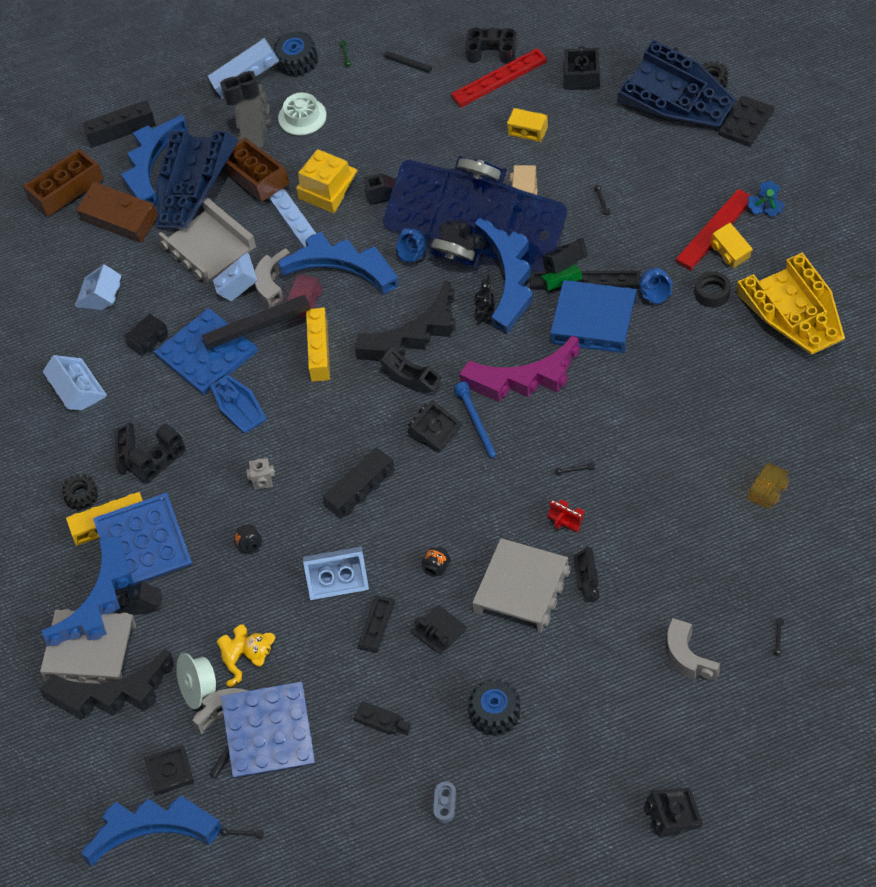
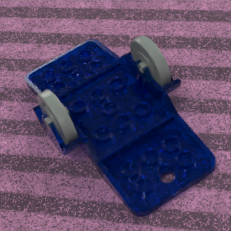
M458 156L454 169H445L413 160H405L399 168L383 223L387 228L401 232L404 228L419 230L424 235L425 240L431 241L428 253L458 264L477 267L480 255L501 261L492 245L487 241L484 248L468 249L441 238L440 226L443 221L449 222L450 220L458 221V219L467 221L468 225L473 227V233H477L475 228L476 221L479 218L484 221L487 220L496 229L505 231L508 236L513 231L517 234H523L528 239L529 249L521 259L530 265L532 271H546L542 255L557 248L568 210L559 201L505 184L504 180L508 171L506 168L501 169L482 160H469ZM542 231L549 233V237L545 241L539 238Z

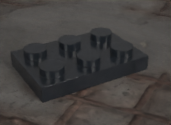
M742 95L719 129V136L751 147L773 114L774 106Z

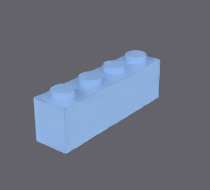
M264 38L208 75V78L214 89L223 99L220 85L222 80L228 77H237L246 71H253L255 76H258L277 63L279 59Z

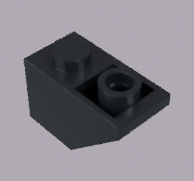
M382 173L364 177L365 190L370 204L404 196L403 188L398 179Z
M141 581L119 596L120 609H118L117 614L140 615L151 613L160 607L161 589Z

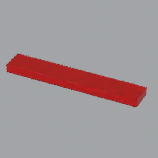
M536 48L451 93V98L462 108L547 63V58Z
M738 189L676 258V263L691 271L712 248L710 243L712 234L728 223L733 224L748 207V197L751 195Z

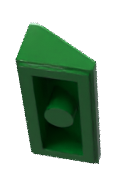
M573 265L557 274L549 273L541 276L549 291L561 287L563 280H581L582 271L579 267Z

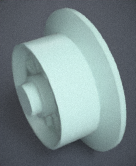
M296 93L285 100L283 108L279 112V124L289 134L308 135L323 126L326 121V110L311 94Z
M187 653L180 654L177 660V679L180 691L187 705L192 709H198L201 706L202 699L216 691L214 671L207 658L193 659Z

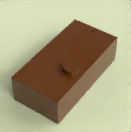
M246 137L236 144L222 168L224 173L261 202L290 184L285 167Z
M77 149L23 185L29 202L48 217L87 191L93 182L99 183L104 178L99 164L81 149Z
M96 182L92 183L76 209L82 221L140 243L143 242L159 215L153 203Z

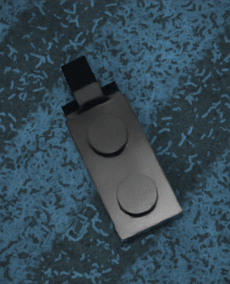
M587 546L573 557L578 587L582 590L586 600L595 602L599 599V590L597 589L599 583L593 548Z
M362 701L354 716L355 722L388 735L399 732L408 736L411 730L410 723L404 721L402 716Z

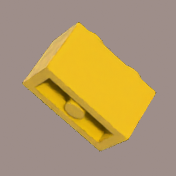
M514 108L507 122L508 135L542 142L548 128L547 115Z
M728 223L712 234L710 241L712 248L721 254L723 261L729 264L732 269L750 258L753 249L731 223Z

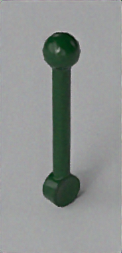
M345 40L340 41V46L343 48L345 57L344 65L350 67L351 62L346 51L347 43Z

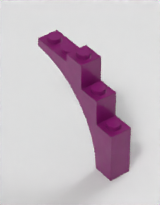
M571 336L556 352L528 365L491 367L468 361L459 374L460 382H467L471 390L497 402L506 397L509 390L529 398L539 385L558 393L561 387H564L568 381L567 370L572 359L577 357L580 352L579 338Z

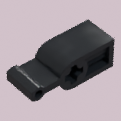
M579 238L570 244L561 245L543 254L542 259L546 272L557 274L576 264L577 260L588 256L584 238Z

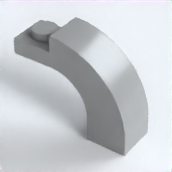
M286 248L277 253L273 258H270L268 255L263 257L255 269L258 280L255 282L257 294L262 304L268 309L284 300L281 288L273 280L280 273L278 262L283 257L290 256V252Z
M673 618L668 629L667 640L669 658L674 667L682 675L694 681L697 674L706 679L717 680L720 674V663L693 654L688 648V643L692 636V624Z
M228 688L214 692L204 698L201 703L203 710L199 711L192 720L195 730L202 734L215 720L224 715L221 696L246 692L247 690Z

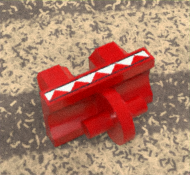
M562 499L558 502L552 500L549 504L550 510L547 518L555 521L554 527L560 529L562 526L578 532L584 518V510L580 508L572 510L569 508V504Z

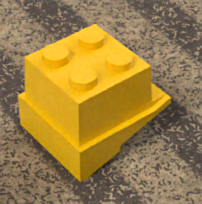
M317 149L298 172L299 185L296 187L298 199L334 214L356 175L357 169L348 166L347 161Z

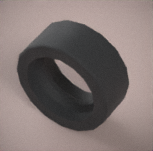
M714 271L706 272L696 280L695 295L700 304L706 307H719L725 304L730 297V281L724 274ZM708 284H718L724 290L719 294L709 295L704 293L702 288Z

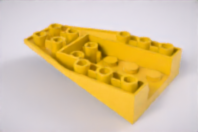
M803 253L787 259L786 269L758 281L754 274L737 281V296L767 324L811 355L845 340L832 291Z

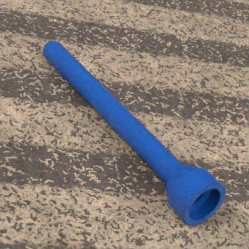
M460 382L454 386L456 396L463 400L488 456L494 458L496 452L469 397L470 388L468 383Z

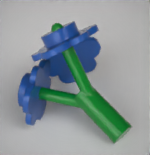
M772 180L768 183L762 182L759 194L763 198L760 200L758 196L754 197L751 195L748 197L749 203L747 205L755 215L763 213V208L766 206L765 213L769 214L770 217H774L780 214L785 206L783 201L775 199L778 196L777 193L780 191V187L774 184Z

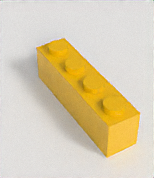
M325 307L310 309L306 311L308 362L311 381L330 380L328 326Z
M140 492L129 494L118 500H112L101 506L92 507L84 512L66 517L75 545L78 546L99 538L93 518L143 501Z

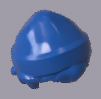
M402 229L396 243V250L399 251L398 256L400 260L404 262L420 260L425 255L427 248L424 235L416 229Z
M657 267L650 268L641 276L639 282L640 292L643 298L650 303L660 304L672 294V280L662 269Z

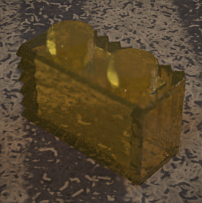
M767 462L750 488L748 500L768 509L773 504L776 505L780 499V492L782 489L786 490L789 485L788 471Z

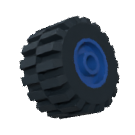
M301 31L285 33L283 37H279L278 41L274 43L273 51L279 59L276 64L282 74L285 75L287 73L289 77L292 75L294 77H298V75L304 76L305 73H310L311 69L316 67L318 53L314 40L307 33H301Z
M488 679V683L482 681L480 682V687L475 686L473 688V693H470V700H468L469 717L473 726L476 725V729L479 732L484 730L485 735L491 732L492 736H497L498 732L504 735L506 734V729L509 732L513 730V725L516 726L518 719H520V700L515 687H509V682L507 681L501 683V679H497L496 682Z

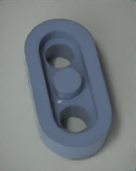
M441 782L435 788L433 812L438 822L449 823L455 817L456 789L450 782ZM444 793H449V796L444 797L442 795ZM443 812L448 813L446 816L441 815Z

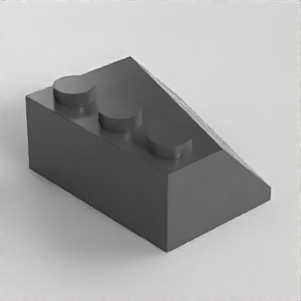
M259 85L260 94L257 97L244 99L236 104L235 108L236 126L239 128L238 140L241 141L246 137L259 148L263 147L268 126H271L272 117L269 116V104L266 103L267 93L264 92L263 85Z

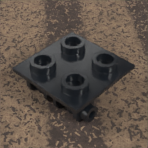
M491 274L487 276L485 281H482L481 289L475 294L477 325L480 324L481 320L488 324L492 323L494 294L491 291Z
M437 605L425 618L417 617L414 623L416 626L411 632L441 654L468 627Z

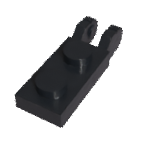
M130 422L115 430L116 469L121 474L126 472L127 467L131 469L128 463V456L134 450V425Z

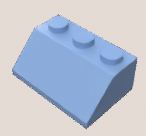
M53 355L43 370L48 382L51 383L56 394L61 398L67 409L83 410L106 397V393L82 358Z
M362 547L303 557L310 600L369 590Z

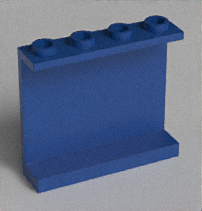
M563 280L551 329V344L563 346L571 336L579 338L580 348L625 354L633 305L637 302L636 289Z

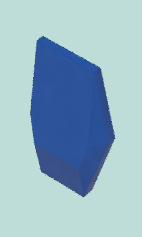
M226 375L210 385L220 411L244 434L267 420L252 390L230 375Z

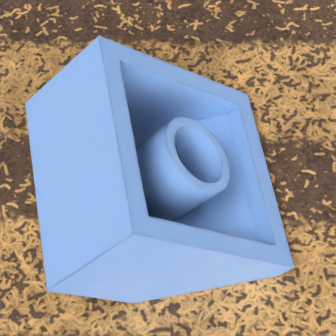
M245 253L213 279L217 294L230 301H233L258 281L248 253Z
M105 264L100 266L84 278L75 306L103 310L108 306H112L116 299L115 293L120 287L121 275Z

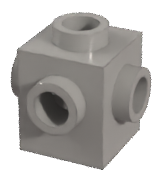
M268 458L249 461L250 469H246L248 481L252 480L254 490L273 487L272 477H275L274 466L269 464Z

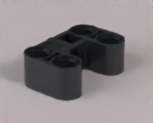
M470 28L467 31L465 42L467 60L471 63L479 62L482 58V51L486 49L500 51V60L504 64L514 61L517 51L516 31L511 28Z
M163 424L157 430L156 437L158 443L147 453L136 448L128 456L131 470L145 483L153 481L159 473L185 451L182 436L168 424Z

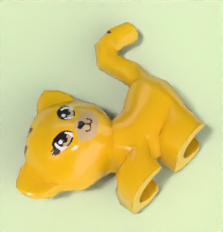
M242 624L233 630L235 634L234 639L231 640L228 635H224L217 640L221 650L222 662L235 675V678L226 682L228 687L236 686L242 681L243 673L235 665L242 654H245V657L256 666L261 667L264 664L265 657L270 653L271 645L276 638L274 634L253 633L248 637L247 628Z

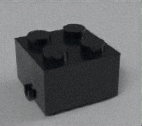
M579 46L575 49H564L565 89L600 87L599 47L585 48L584 46Z

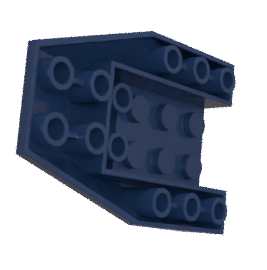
M652 39L644 51L642 62L630 80L626 78L617 95V102L666 118L717 128L720 127L736 102V99L700 63Z
M171 131L157 177V212L159 214L156 220L157 228L187 229L239 141L228 131H213L211 137H192L186 131Z

